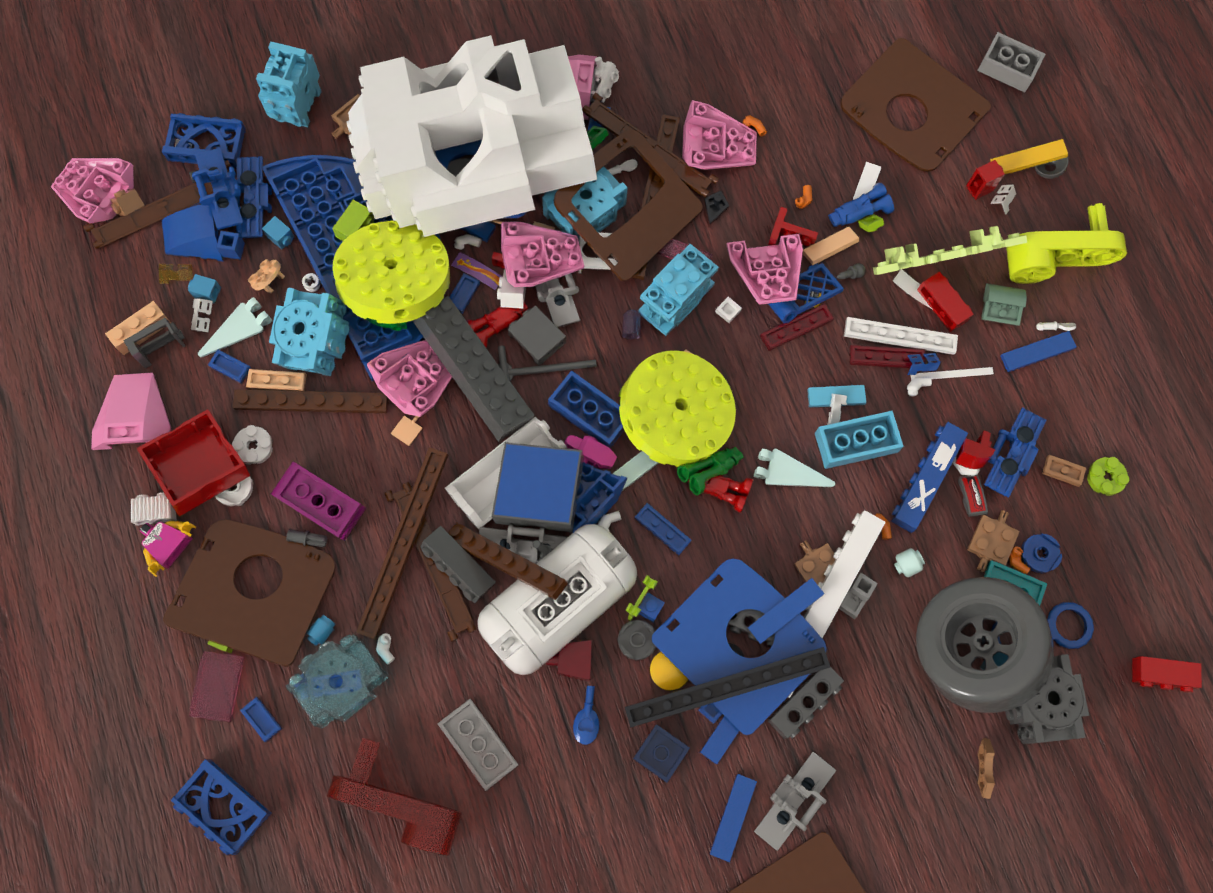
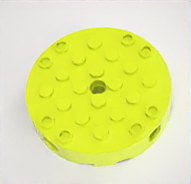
M392 220L372 223L360 228L341 243L333 260L335 285L343 304L347 305L357 316L364 319L377 320V323H404L426 315L428 310L432 307L436 308L441 303L450 284L449 259L443 243L436 235L424 237L422 230H418L416 224L399 228L397 221Z
M664 351L648 357L632 372L620 394V419L628 438L639 451L642 450L650 456V459L664 465L670 464L678 467L683 464L707 459L725 444L734 427L736 407L730 386L723 375L711 363L692 353Z

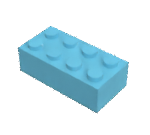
M893 411L820 426L815 432L825 469L895 454L904 447Z

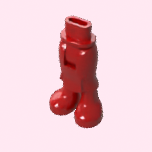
M525 302L523 309L499 306L491 313L484 314L481 318L466 321L487 348V340L494 334L497 335L501 330L509 327L513 321H518L523 317L522 315L528 307ZM485 325L488 326V328H486V329H484V330H482V331H479V330H480L482 327H484Z
M718 475L705 482L703 493L713 495L721 501L724 500L732 504L734 509L741 513L754 479L746 478L743 482L731 480L730 477ZM728 489H731L741 495L729 493Z

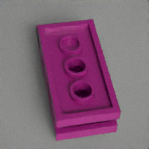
M295 462L290 464L271 492V495L344 541L366 510L365 506ZM339 509L338 514L334 516L335 511Z

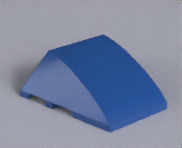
M198 202L162 219L164 246L167 255L201 257V259H217V261L223 262V257L216 248L219 234L210 205L203 206Z
M583 462L581 482L576 495L577 508L573 533L586 524H596L618 501L627 477L611 474L610 471H603Z

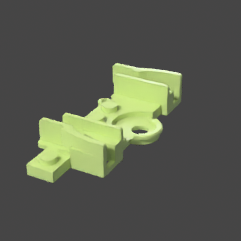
M991 226L989 227L990 235L984 236L983 229L969 231L972 246L963 247V245L952 247V250L945 251V249L935 250L933 254L919 257L916 243L905 245V253L903 246L885 249L886 261L879 262L878 267H873L874 275H879L909 267L991 251L993 249L1027 243L1026 235L1020 236L1019 233L1008 235V239L1003 240L1001 233H999V227Z

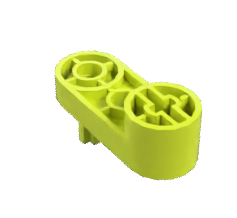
M1102 203L1089 206L1087 209L1091 231H1035L1019 234L1020 236L1026 235L1027 243L1006 247L1010 280L1021 284L1036 283L1054 276L1056 267L1112 264L1123 259L1127 254L1125 236L1119 231L1108 230L1106 210Z

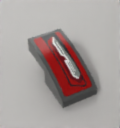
M978 474L959 477L958 484L964 496L962 502L968 517L987 514L986 499Z

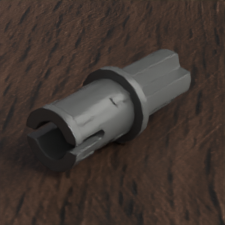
M289 529L287 532V541L302 543L304 546L325 547L327 544V536L313 534L308 530L303 532Z

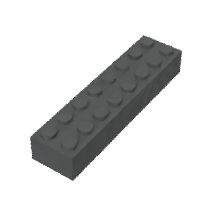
M449 296L445 297L436 308L432 307L428 310L426 315L413 321L498 442L512 435L534 417L533 412Z

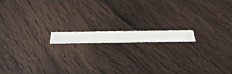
M993 367L927 372L911 375V380L919 377L942 379L991 375L994 373Z

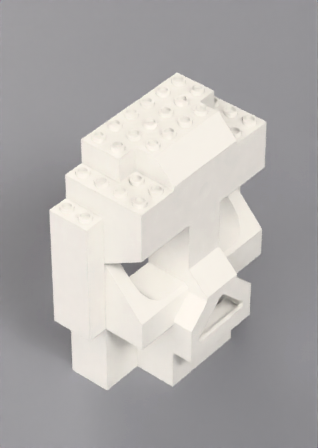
M492 36L466 41L448 63L420 69L405 57L360 67L361 75L359 76L361 87L364 88L361 89L362 94L348 112L349 121L346 122L349 132L352 133L349 134L351 145L354 146V148H351L354 160L356 159V162H353L356 174L360 173V184L364 186L361 189L362 197L364 200H367L368 211L373 213L375 219L392 215L393 221H397L399 228L417 224L418 230H422L424 237L535 210L532 195L597 180L593 151L584 124L581 99L564 45L528 54L524 39L494 46ZM482 140L477 153L456 177L436 158L435 151Z

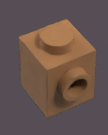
M135 189L119 190L114 193L115 197L110 199L113 211L119 214V216H126L145 206Z

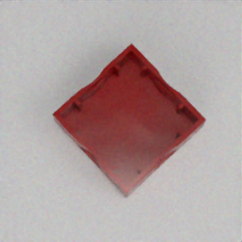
M208 409L185 421L176 429L162 434L137 448L179 517L250 476L245 464L234 447L227 441L220 426Z

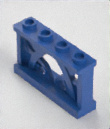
M183 113L171 114L165 146L162 149V153L167 161L197 164L196 153L209 151L216 147V149H221L224 161L228 160L231 167L237 168V158H240L244 133L246 132L242 121L235 118L230 120L201 115L190 116ZM179 127H188L187 130L181 128L185 134L184 136L177 133ZM209 131L218 141L209 144L205 150L200 149L197 142L192 139L203 132ZM226 131L236 132V135L233 139L227 141L224 140L230 138L232 135L231 133L226 134ZM177 138L180 141L178 142L176 147H174L175 139ZM234 144L232 152H229L227 145Z
M205 759L201 763L198 770L171 799L174 803L173 808L179 813H185L190 817L188 821L197 828L200 826L205 831V837L210 841L215 840L221 845L219 849L226 855L238 854L256 830L272 814L210 759ZM207 772L208 776L205 780L204 786L201 787L195 785L200 780V778ZM216 786H222V791L219 794L211 792V789L217 791ZM192 790H198L202 792L201 796L191 797L196 799V804L194 806L189 805L186 800L187 794ZM231 793L233 797L230 801V813L233 818L223 820L212 819L209 807L210 797L222 798ZM237 803H241L243 805V808L241 810H237L241 815H237L235 811V805ZM256 815L258 818L246 831L243 822ZM238 824L241 836L237 841L231 842L226 834L228 831H232L233 836H235L236 828L234 825ZM214 827H222L221 832Z

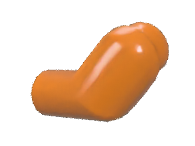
M751 115L743 119L742 124L747 127L752 125L760 137L767 134V130L761 120Z
M811 185L803 186V196L795 199L796 207L799 209H804L812 202Z
M876 513L874 516L886 522L881 530L882 540L892 539L890 522L882 514Z
M1016 546L1012 549L1009 556L1010 565L1017 571L1027 574L1031 568L1022 562L1021 555L1023 550Z

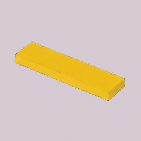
M1063 139L996 157L990 159V162L996 160L1002 166L1004 173L1009 174L1068 157V152Z

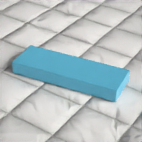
M864 385L810 387L807 389L809 407H829L832 394L847 396V405L841 404V406L866 404Z

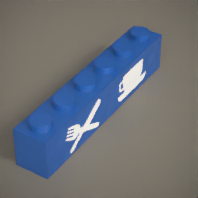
M950 422L938 427L935 432L936 440L934 442L931 441L926 449L928 454L926 458L922 457L920 460L918 473L914 472L909 480V483H911L909 489H905L900 497L902 499L900 506L896 505L891 513L894 516L891 522L910 533L917 529L968 432Z

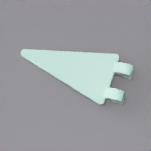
M254 297L247 304L240 303L198 352V356L205 357L216 352L218 349L221 350L261 333L264 330L262 326L268 325L273 320L265 311L261 312L257 318L252 314V312L262 308Z
M761 449L759 452V460L770 462L768 470L763 467H757L753 477L765 479L766 485L835 486L833 480L778 449H773L772 452L767 449Z

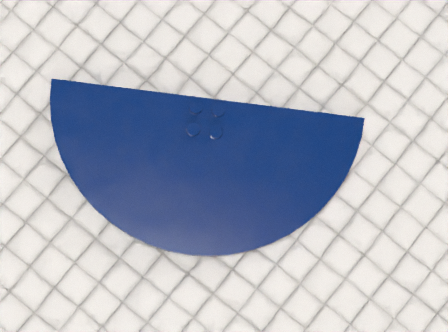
M308 155L279 160L263 166V172L325 292L340 299L333 275V260L337 249L343 241L335 237L333 227L352 200L367 207V200L363 199L361 189L364 186L360 184V173L356 174L353 162H356V160L329 155ZM392 215L379 219L374 218V223L392 221ZM435 234L441 241L440 235ZM346 305V313L343 319L349 322L348 336L371 381H374L367 366L368 362L381 353L417 343L424 339L413 323L414 320L408 321L407 329L395 331L391 328L372 324L368 320L354 314Z

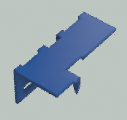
M936 353L923 355L927 359L928 364H924L920 354L907 355L912 363L907 375H916L917 371H937L941 361Z

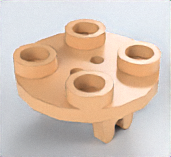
M266 259L260 264V269L250 276L248 282L251 283V287L254 290L264 289L266 292L272 293L274 290L269 284L276 276L279 279H283L285 276L280 272L281 264L277 260L269 261Z

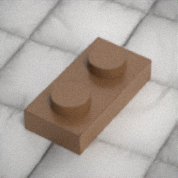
M1048 455L1042 474L1079 487L1082 485L1086 467Z

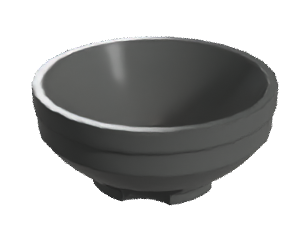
M1068 157L1034 166L1035 171L1044 178L1059 177L1067 169ZM1052 164L1056 169L1054 171H1047L1045 166Z

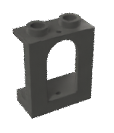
M166 318L123 340L131 355L145 369L152 365L147 355L176 339L183 348L186 347L183 342L185 337L181 330L177 328L174 322L170 323ZM163 327H168L169 329L163 335L141 347L136 343Z

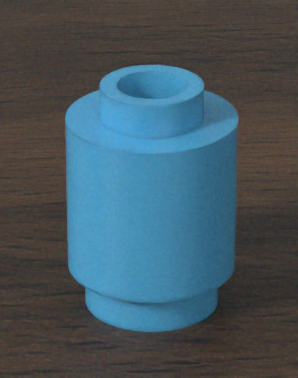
M322 615L321 618H317L308 630L307 640L315 646L318 643L323 645L334 631L333 627L336 624Z

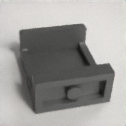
M535 305L532 309H527L523 313V317L518 321L515 320L509 325L508 335L511 338L513 337L533 357L534 362L540 366L566 344V336Z

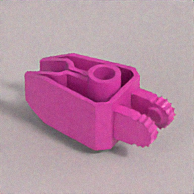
M569 435L564 441L567 449L582 450L584 463L599 469H611L617 458L609 447L589 435L584 436L583 439Z

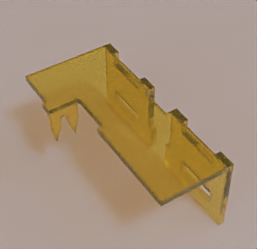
M159 264V283L169 284V279L192 280V265L178 264V271H173V264Z

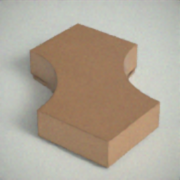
M983 738L977 754L979 759L978 785L982 797L990 799L995 785L993 777L995 753L990 739Z

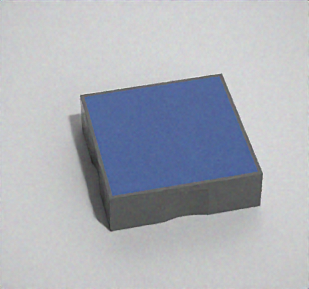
M505 442L492 511V518L495 524H513V526L521 527L537 526L548 530L573 532L577 508L576 495L581 482L584 462L582 450Z

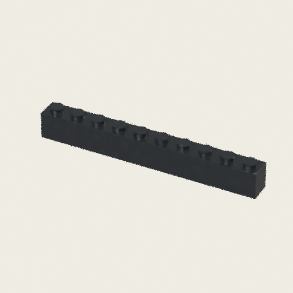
M824 647L632 704L626 706L625 711L631 728L830 668V664Z

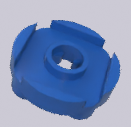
M1033 535L1022 544L1021 549L1023 553L1021 559L1025 565L1031 568L1030 570L1044 574L1054 570L1061 563L1060 545L1050 535ZM1043 549L1045 551L1043 554H1046L1045 558H1040L1037 550Z

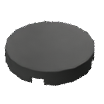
M642 620L629 621L623 625L618 635V646L623 655L633 660H642L649 657L656 649L652 642V635L655 632L654 628Z

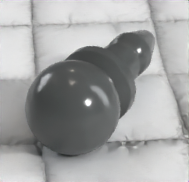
M854 264L847 271L841 272L837 278H861L865 275L866 268L863 264Z

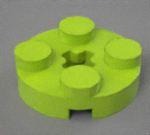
M1103 457L1096 460L1090 465L1089 474H1087V480L1091 488L1097 493L1106 494V496H1112L1121 492L1129 482L1126 468L1115 457ZM1105 472L1111 475V481L1104 478Z

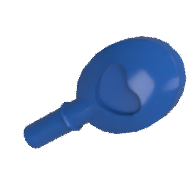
M587 686L584 709L578 712L573 724L576 740L584 745L592 743L599 731V719L596 712L592 710L595 686Z

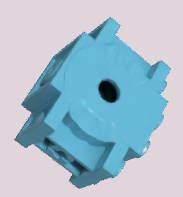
M270 42L268 48L272 56L269 57L266 63L264 73H258L256 77L261 89L258 95L267 116L279 122L292 123L298 127H308L310 120L307 111L313 105L314 96L319 97L321 93L318 84L320 74L313 55L308 54L304 49Z
M602 167L596 173L597 180L586 182L571 200L572 204L598 233L617 220V211L625 206L627 201L628 187L623 182L620 184L605 167ZM559 189L546 192L542 197L543 215L547 219L550 218L562 232L576 235L580 239V235L574 230L567 219L557 211L554 205V195ZM572 211L568 214L575 222L579 220Z
M689 244L653 279V283L640 295V299L645 304L638 310V313L667 336L676 325L678 326L701 302L703 296L714 286L715 282L710 278L718 271L719 267Z
M287 288L284 306H276L269 343L275 345L272 363L290 370L308 371L331 376L335 367L334 359H342V354L345 351L346 335L349 333V322L343 319L346 313V305L329 293L316 294Z

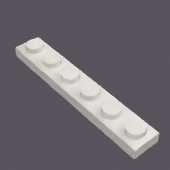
M851 317L846 319L844 337L925 349L927 351L952 355L957 351L958 335Z

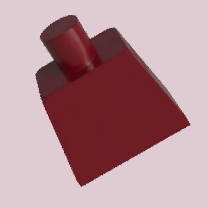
M592 640L568 643L559 653L547 661L546 665L558 666V675L590 681Z

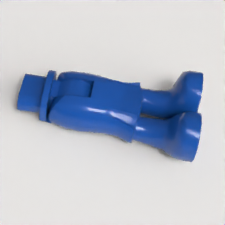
M880 182L876 183L868 193L862 194L859 198L846 202L839 208H836L835 212L828 215L832 225L836 227L840 224L842 226L851 224L865 216L873 215L878 210H882L885 214L893 213L894 204L889 194L886 195V187ZM874 199H879L878 201H876V202H874V203H872V204H871V202H870V201H872V200H874Z

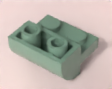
M986 283L981 320L1020 326L1023 307H1026V290Z

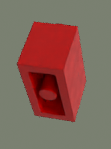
M993 160L976 169L966 185L975 200L994 191L1005 175L1002 166L996 160Z

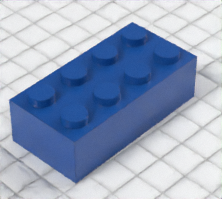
M572 370L548 399L550 408L610 449L625 431L620 419V405Z

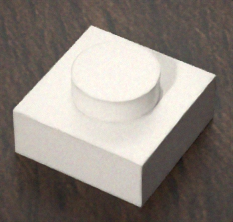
M727 297L715 312L730 323L741 312L742 307Z

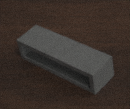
M442 526L438 527L423 540L421 545L423 554L431 558L435 562L436 567L449 576L451 583L458 586L468 600L476 603L496 583Z

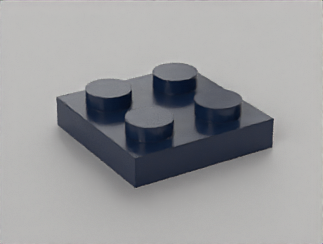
M656 724L633 759L668 783L690 747Z

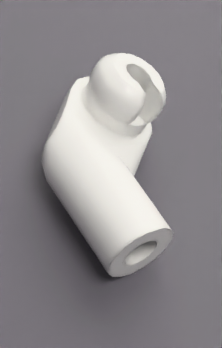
M466 234L456 237L454 247L459 250L464 248V244L480 247L482 239Z
M931 377L912 379L907 385L908 395L917 396L920 387L931 386Z
M957 457L952 462L961 475L974 476L980 472V469H969L956 464Z
M619 511L603 515L598 525L609 531L608 528L611 523L621 520Z
M384 633L378 638L376 651L388 665L394 661L395 657L389 651L391 636Z

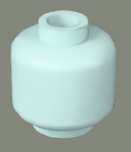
M909 548L896 555L897 563L894 566L899 574L903 573L906 577H911L923 571L925 562L918 550L915 551Z

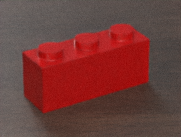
M940 271L923 281L917 289L950 332L968 322L974 315L970 306L965 304L960 294L953 289L948 279Z
M1144 656L1132 658V682L1140 683L1141 687L1159 685L1160 689L1173 690V687L1180 688L1181 692H1193V689L1202 688L1201 663Z

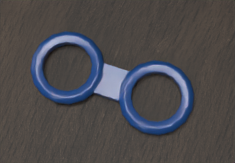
M1063 602L1054 606L1048 614L1047 620L1052 638L1058 645L1067 649H1078L1085 646L1092 638L1094 632L1093 620L1089 612L1081 605L1073 602ZM1064 610L1076 612L1084 622V633L1076 641L1063 638L1056 628L1057 616ZM997 621L993 624L991 631L997 626Z

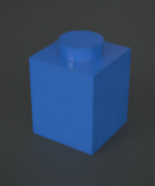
M221 231L216 248L222 257L241 260L245 242L239 233Z
M647 593L639 606L641 609L639 615L654 623L665 602Z

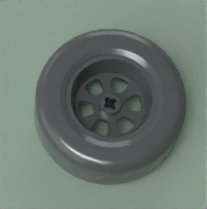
M975 577L955 582L942 589L929 601L918 622L916 648L923 669L935 688L949 701L962 708L982 713H998L1014 709L1032 699L1042 689L1051 673L1054 661V643L1048 620L1035 599L1023 589L1010 582L990 577ZM984 620L998 622L993 631L983 629ZM969 624H973L976 629V633L972 637L961 633ZM1005 632H1009L1013 643L1002 645L999 643L998 637ZM959 644L970 645L971 652L964 657H960L957 646ZM998 652L1009 657L1001 666H997L993 660V656ZM976 658L986 660L985 670H977L971 667Z

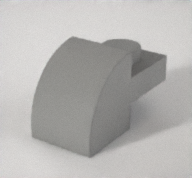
M860 573L853 581L839 609L855 619L878 583Z

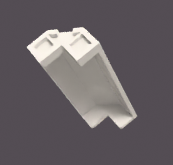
M534 417L445 487V490L478 529L493 519L492 511L505 442L567 449L563 441H557L551 436L548 431L550 427L544 420L540 421Z

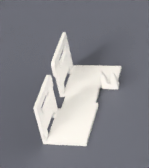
M1014 184L1001 185L997 193H1008V195H996L991 204L1002 203L1005 215L1009 211V204L1016 195Z
M194 299L191 330L208 332L210 319L199 318L198 312L210 315L213 301Z
M831 395V412L828 414L827 425L840 422L841 404L847 405V396Z

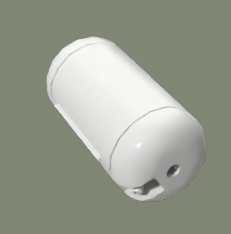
M586 524L578 528L537 563V565L567 581L568 585L556 600L516 580L480 612L477 621L479 632L497 656L514 673L528 675L537 671L634 586L637 578V568L634 561L616 538L604 527Z

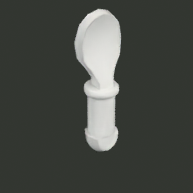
M631 159L621 165L608 169V171L612 175L621 173L622 170L629 172L633 171L638 164L636 160Z
M1056 321L1039 322L1036 328L1041 331L1057 330V328L1070 331L1076 328V324L1057 323Z

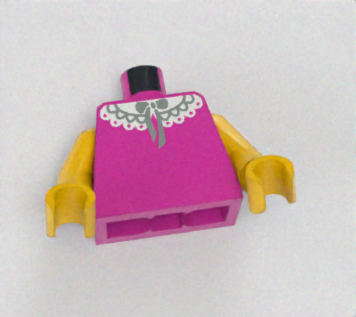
M159 521L154 527L149 523H145L141 527L140 532L146 536L141 544L145 547L143 553L150 573L157 577L159 569L163 571L164 567L170 568L193 539L191 538L190 530L192 528L196 529L195 525L182 521H167L165 523Z

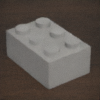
M997 32L977 71L1022 92H1026L1043 61L1045 53Z

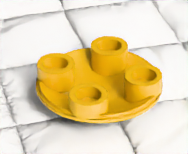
M659 652L653 658L650 665V674L657 686L664 690H676L687 682L688 678L662 652Z

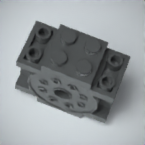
M1069 654L1054 656L1051 673L1042 689L1023 705L1006 711V717L1010 720V725H1019L1017 734L1022 744L1086 738L1082 717L1089 716L1081 674H1072Z

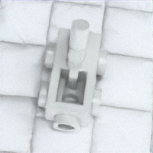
M601 57L595 58L597 66L593 74L590 102L593 103L595 101L592 99L594 93H597L603 97L601 102L604 103L605 99L611 95L613 83L619 79V71L612 62L607 61L605 63Z

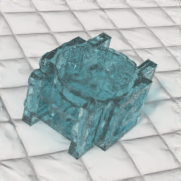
M354 634L344 637L340 641V645L334 641L324 642L318 647V652L314 655L309 654L301 660L302 664L298 667L302 674L298 673L289 679L290 683L286 685L288 691L295 696L315 727L324 728L334 719L345 722L376 698L377 695L373 689L389 678L366 648L364 642ZM333 675H340V676H341V677H338V678H332V679H330ZM342 678V685L336 688L337 680Z

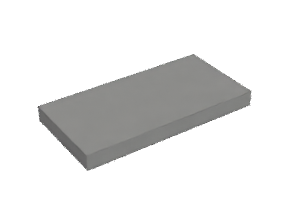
M471 699L438 723V726L485 791L519 765Z

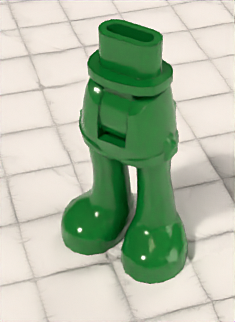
M736 447L732 449L726 448L715 452L707 459L678 466L677 474L682 482L686 483L689 481L690 490L694 495L698 496L704 492L706 481L715 476L728 473L733 466L739 463V460L743 459V454ZM709 466L711 467L710 469L697 473L704 468H707Z

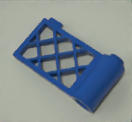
M823 263L811 265L807 271L799 275V281L802 279L811 280L810 286L798 283V289L808 290L807 296L797 294L796 298L806 301L805 305L799 307L795 300L768 304L783 323H789L798 314L843 292L844 288ZM821 270L825 278L816 277L814 273ZM812 282L823 283V288L813 287ZM825 284L834 285L836 289H825ZM810 291L821 293V296L818 298L809 297Z

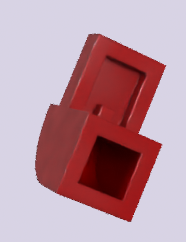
M983 431L976 442L966 438L958 451L956 464L969 469L984 467L995 452V449L990 448L992 444L989 441L991 433Z

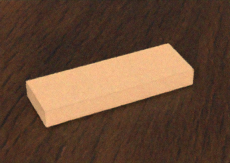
M847 227L803 249V255L812 265H815L858 243L859 237L850 227Z
M249 369L246 387L256 390L305 391L307 374L303 372Z

